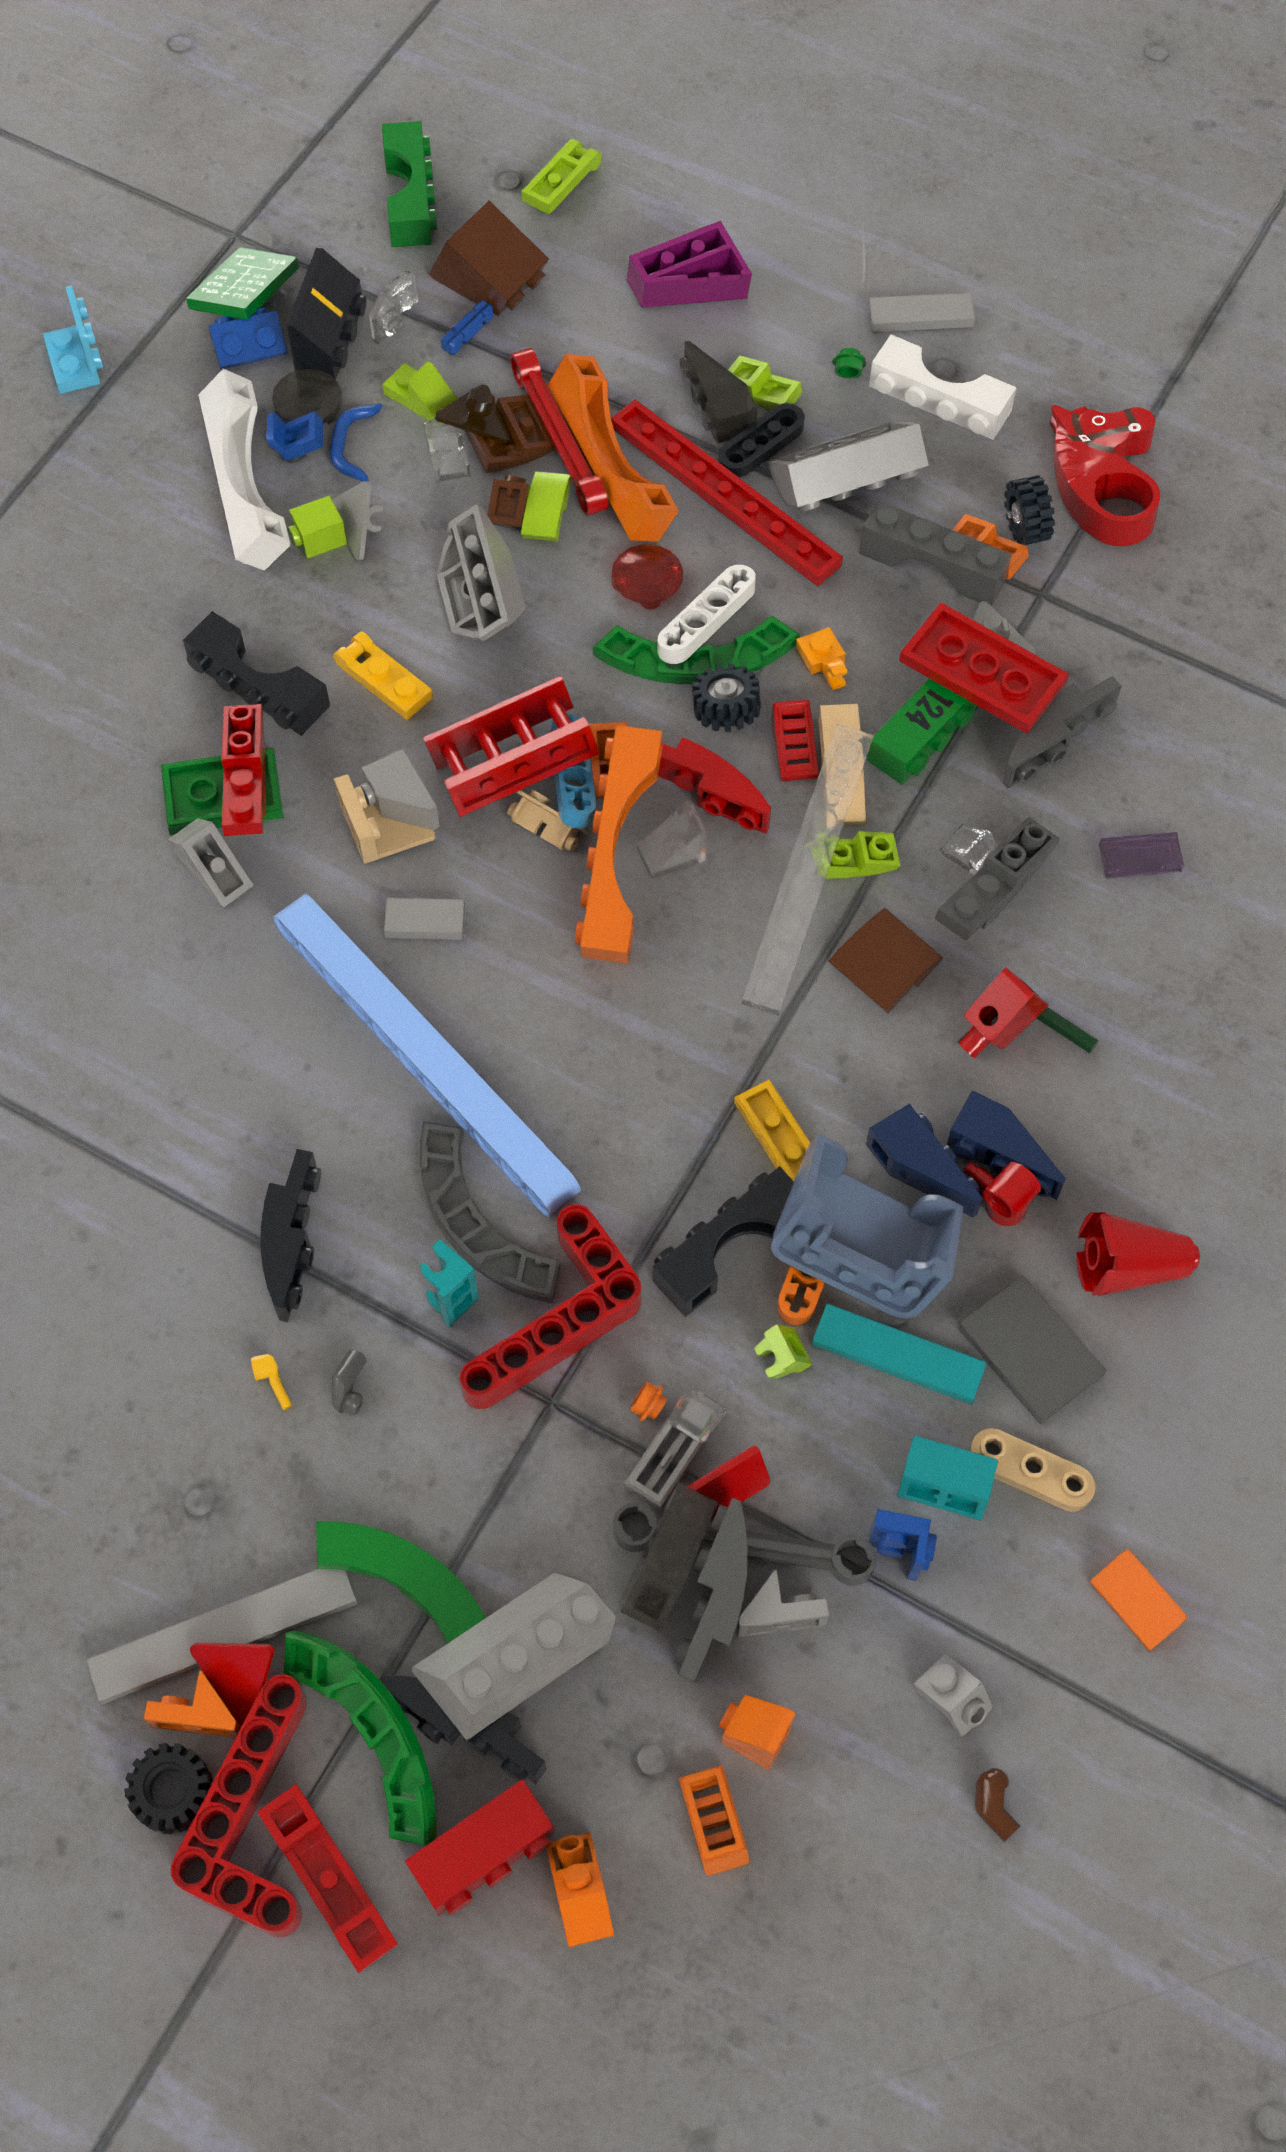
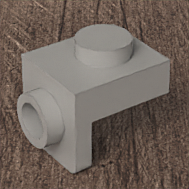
M946 1653L914 1683L918 1694L949 1718L954 1731L961 1737L965 1736L973 1727L980 1725L993 1707L982 1682Z

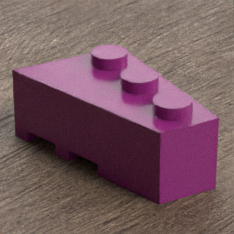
M720 220L630 255L627 283L643 308L747 299L752 273Z

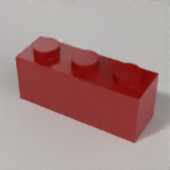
M521 1779L406 1859L405 1863L436 1913L440 1915L447 1910L449 1915H453L473 1900L470 1893L486 1882L489 1887H492L510 1875L512 1869L509 1865L523 1855H526L527 1859L530 1860L546 1850L551 1845L548 1838L555 1834L554 1827L524 1780Z

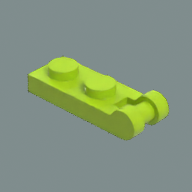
M570 139L522 190V201L550 215L590 171H595L599 167L602 153L593 148L588 150L583 147L581 142Z

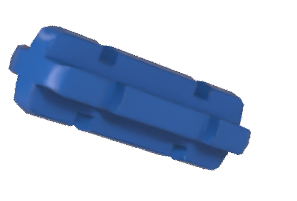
M484 300L479 301L472 308L473 311H469L451 328L453 332L449 330L441 338V348L450 355L456 354L463 347L461 343L466 344L483 325L494 317L492 305Z

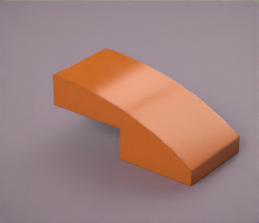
M965 514L952 529L1011 553L1006 576L1007 580L1013 577L1029 557L1028 546L998 536L996 525Z

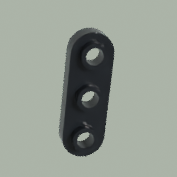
M783 403L777 405L722 445L719 450L718 462L737 477L746 476L802 434L805 421L804 412L794 404Z

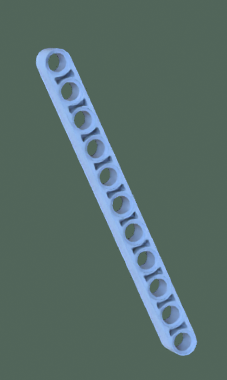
M303 894L273 916L277 928L287 941L542 1214L547 1217L551 1216L581 1191L577 1180L562 1162L309 895Z

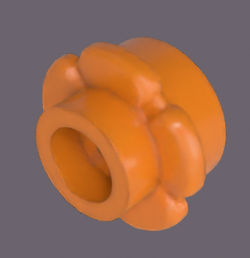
M646 1381L641 1387L629 1409L639 1416L638 1421L643 1422L647 1416L654 1420L658 1416L667 1400L665 1396L661 1395L663 1385L655 1386Z

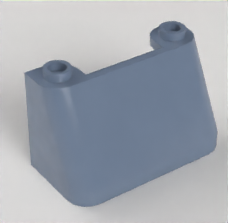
M818 1133L807 1148L773 1233L771 1242L772 1253L782 1262L891 1316L904 1319L916 1317L953 1278L964 1206L940 1195H926L917 1200L912 1207H909L842 1173L848 1159L846 1150L837 1142Z

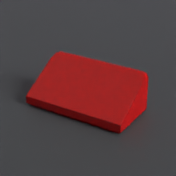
M757 1445L749 1447L683 1488L682 1504L695 1523L707 1525L714 1520L720 1504L729 1507L732 1498L742 1503L769 1486L770 1477Z

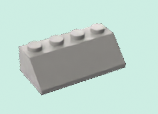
M890 421L765 461L767 469L786 505L799 507L800 511L817 508L820 506L819 500L832 497L833 501L853 496L852 490L863 486L865 490L880 488L886 485L885 479L897 476V480L918 475L917 469L929 466L920 424L904 421Z
M553 1573L413 1666L412 1672L463 1737L468 1740L609 1643L616 1616L588 1583Z

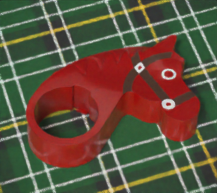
M1052 405L1051 413L1053 417L1050 418V426L1056 434L1053 452L1055 475L1060 495L1072 518L1083 530L1095 539L1108 545L1130 546L1145 540L1152 533L1155 526L1160 502V490L1157 483L1149 475L1128 462L1125 457L1128 455H1140L1150 449L1156 422L1154 415L1149 410L1140 407L1102 413L1087 409L1086 406L1068 411L1057 405ZM1117 497L1126 498L1137 502L1144 508V511L1132 516H1119L1107 512L1098 503L1102 501V498L1104 500Z

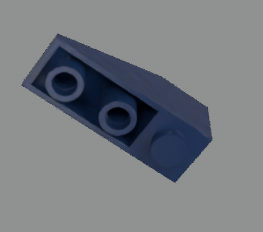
M973 1090L971 1091L950 1130L947 1145L960 1158L969 1161L976 1160L988 1166L997 1176L1010 1162L1019 1163L1030 1170L1038 1179L1041 1185V1191L1037 1194L1038 1196H1049L1057 1200L1066 1178L1008 1107Z
M909 1103L869 1128L866 1145L889 1176L927 1195L946 1197L964 1206L963 1213L971 1217L978 1214L983 1199L979 1185L971 1176L966 1177L957 1166L955 1154L948 1145L940 1144L933 1134L931 1123L924 1114H917Z

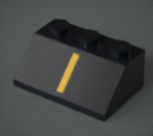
M316 247L286 326L295 374L336 381L340 368H345L347 348L349 342L355 341L357 321L359 316L363 317L365 314L367 300L366 296L362 295L360 279L323 248Z

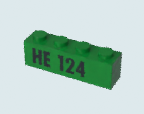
M928 679L870 739L867 761L903 785L912 774L918 776L924 770L929 757L935 750L941 752L951 739L952 732L958 726L963 728L968 724L977 705L937 682Z

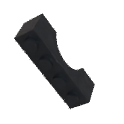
M213 611L183 639L187 653V662L195 671L200 674L207 673L225 691H234L242 696L248 705L261 704L262 710L271 715L273 720L284 729L290 728L302 736L330 707L326 684L298 666L279 673H263L248 667L242 661L246 650L240 628Z
M780 1166L769 1175L767 1172H764L757 1176L749 1185V1191L739 1199L736 1197L728 1199L718 1209L716 1217L707 1224L704 1221L696 1224L687 1233V1240L675 1249L672 1246L666 1248L654 1260L653 1282L684 1317L717 1292L718 1275L715 1270L714 1259L727 1242L748 1234L773 1237L794 1183Z

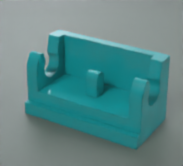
M439 1239L432 1246V1250L439 1259L441 1272L431 1271L429 1266L424 1263L420 1264L423 1277L436 1289L437 1297L435 1293L428 1290L426 1292L427 1300L443 1316L444 1323L450 1328L479 1299L474 1268Z
M914 1435L897 1496L981 1521L989 1502L998 1459Z

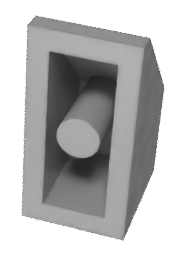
M403 749L361 767L364 783L359 786L363 790L367 804L369 806L375 804L381 817L430 830L440 827L437 806Z
M197 818L167 840L188 873L220 907L224 908L254 886L213 822Z

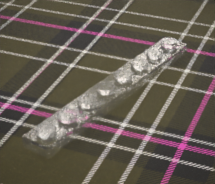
M839 724L836 725L742 997L741 1004L777 1016L781 1012L874 735Z

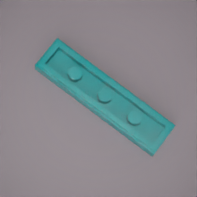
M826 1304L812 1340V1346L971 1405L987 1364L985 1361L830 1304Z

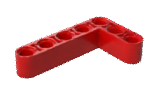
M571 1204L564 1207L557 1217V1231L560 1246L589 1286L475 1357L462 1368L460 1372L461 1390L465 1401L471 1407L486 1409L493 1406L638 1312L641 1306V1282L639 1277L586 1206ZM573 1224H580L586 1228L580 1234H571L566 1231ZM596 1256H603L609 1262L605 1266L596 1267L591 1265L589 1260ZM625 1288L630 1290L633 1295L628 1299L619 1300L612 1293L617 1289ZM591 1310L598 1317L594 1321L583 1322L577 1318V1315L582 1311ZM548 1333H557L563 1337L559 1343L554 1345H548L541 1341L542 1337ZM513 1355H521L527 1359L526 1363L518 1368H512L505 1362ZM477 1378H486L491 1381L490 1386L482 1391H476L469 1387L470 1383Z
M284 1674L271 1677L262 1686L171 1865V1877L174 1883L187 1894L276 1937L288 1936L295 1932L300 1925L302 1908L298 1900L286 1889L229 1861L305 1713L307 1702L304 1692L294 1678ZM282 1690L295 1692L294 1701L289 1707L281 1710L273 1707V1699L277 1693ZM264 1731L273 1733L272 1744L267 1750L263 1752L252 1751L251 1743L258 1733ZM239 1774H249L251 1776L250 1788L242 1795L230 1794L229 1786L233 1778ZM217 1817H227L229 1828L226 1834L219 1839H210L207 1829L211 1821ZM197 1860L205 1861L207 1870L202 1880L194 1884L187 1883L185 1871L189 1864ZM238 1880L246 1881L248 1892L244 1900L238 1904H229L226 1901V1891L229 1885ZM279 1900L288 1901L290 1912L287 1919L281 1924H269L267 1912L271 1904Z

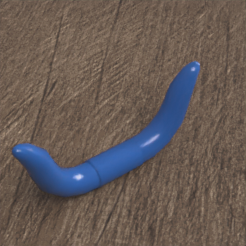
M382 404L353 407L342 413L336 421L330 445V458L333 466L340 473L362 482L369 481L367 474L361 468L346 461L343 451L348 427L356 420L372 417L380 412L383 407Z

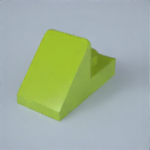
M427 361L418 371L403 363L382 384L383 393L436 426L441 423L435 419L436 412L458 399L430 361Z

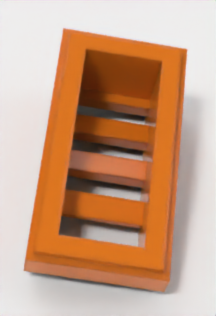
M723 1765L679 1777L705 1875L710 1876L747 1865L750 1862L748 1850ZM719 1786V1793L694 1800L693 1793ZM720 1805L725 1807L723 1811L699 1817L698 1814L700 1811ZM726 1824L730 1825L731 1829L704 1836L703 1831Z

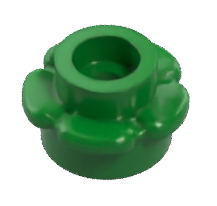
M844 348L832 359V363L835 365V374L842 378L860 377L863 368L866 366L865 357L861 355L859 350L854 348Z

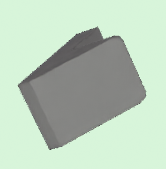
M774 1570L739 1617L737 1625L738 1637L825 1627L829 1618L827 1599L815 1600V1595L801 1594L790 1597L788 1599L789 1603L782 1604L777 1570Z

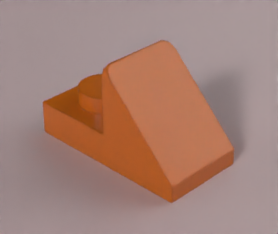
M201 1670L198 1674L192 1706H188L189 1700L176 1696H162L161 1702L147 1701L144 1720L151 1728L236 1738L241 1729Z

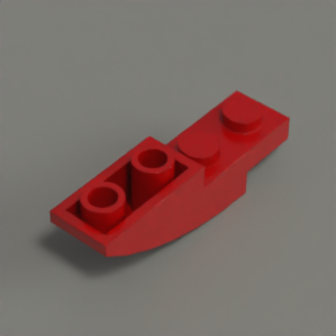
M262 705L223 707L221 759L224 769L223 833L224 836L263 834V819L266 817V767Z
M684 737L680 740L677 748L663 744L658 777L675 783L683 790L698 792L697 806L703 808L708 814L723 816L737 822L741 827L748 830H757L765 834L768 832L771 807L760 791L738 769L719 755Z

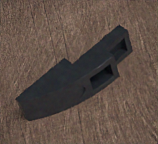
M300 1149L296 1150L286 1185L269 1183L261 1221L260 1247L263 1272L278 1318L284 1322H288L291 1310H297L300 1305L303 1293V1286L300 1285L303 1270H310L314 1258V1247L310 1245L306 1230L304 1229L307 1226L310 1214V1206L307 1205L310 1192H316L319 1187L321 1169L317 1168L313 1152Z
M381 1676L379 1680L386 1686L403 1712L409 1713L419 1721L416 1728L424 1736L436 1744L441 1739H444L450 1745L455 1743L461 1734L417 1677ZM510 1712L504 1714L470 1739H463L483 1756H486L490 1750L502 1759L501 1769L518 1782L521 1779L525 1780L527 1778L536 1785L547 1770L543 1759L514 1739L521 1726L519 1718Z

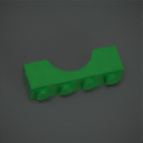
M421 121L382 124L386 173L398 176L408 182L404 189L387 197L392 247L431 245V230H437L435 208L429 209V205H435L433 184H427V181L433 180L431 159H425V156H431L429 135H423Z

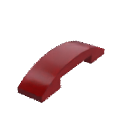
M297 1784L257 1811L358 1973H361L399 1945Z

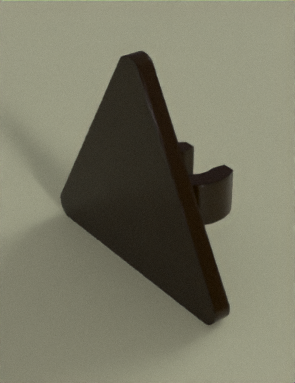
M482 384L475 389H471L467 394L436 412L435 419L438 422L503 444H508L510 441V435L495 403V397L491 394L487 385Z

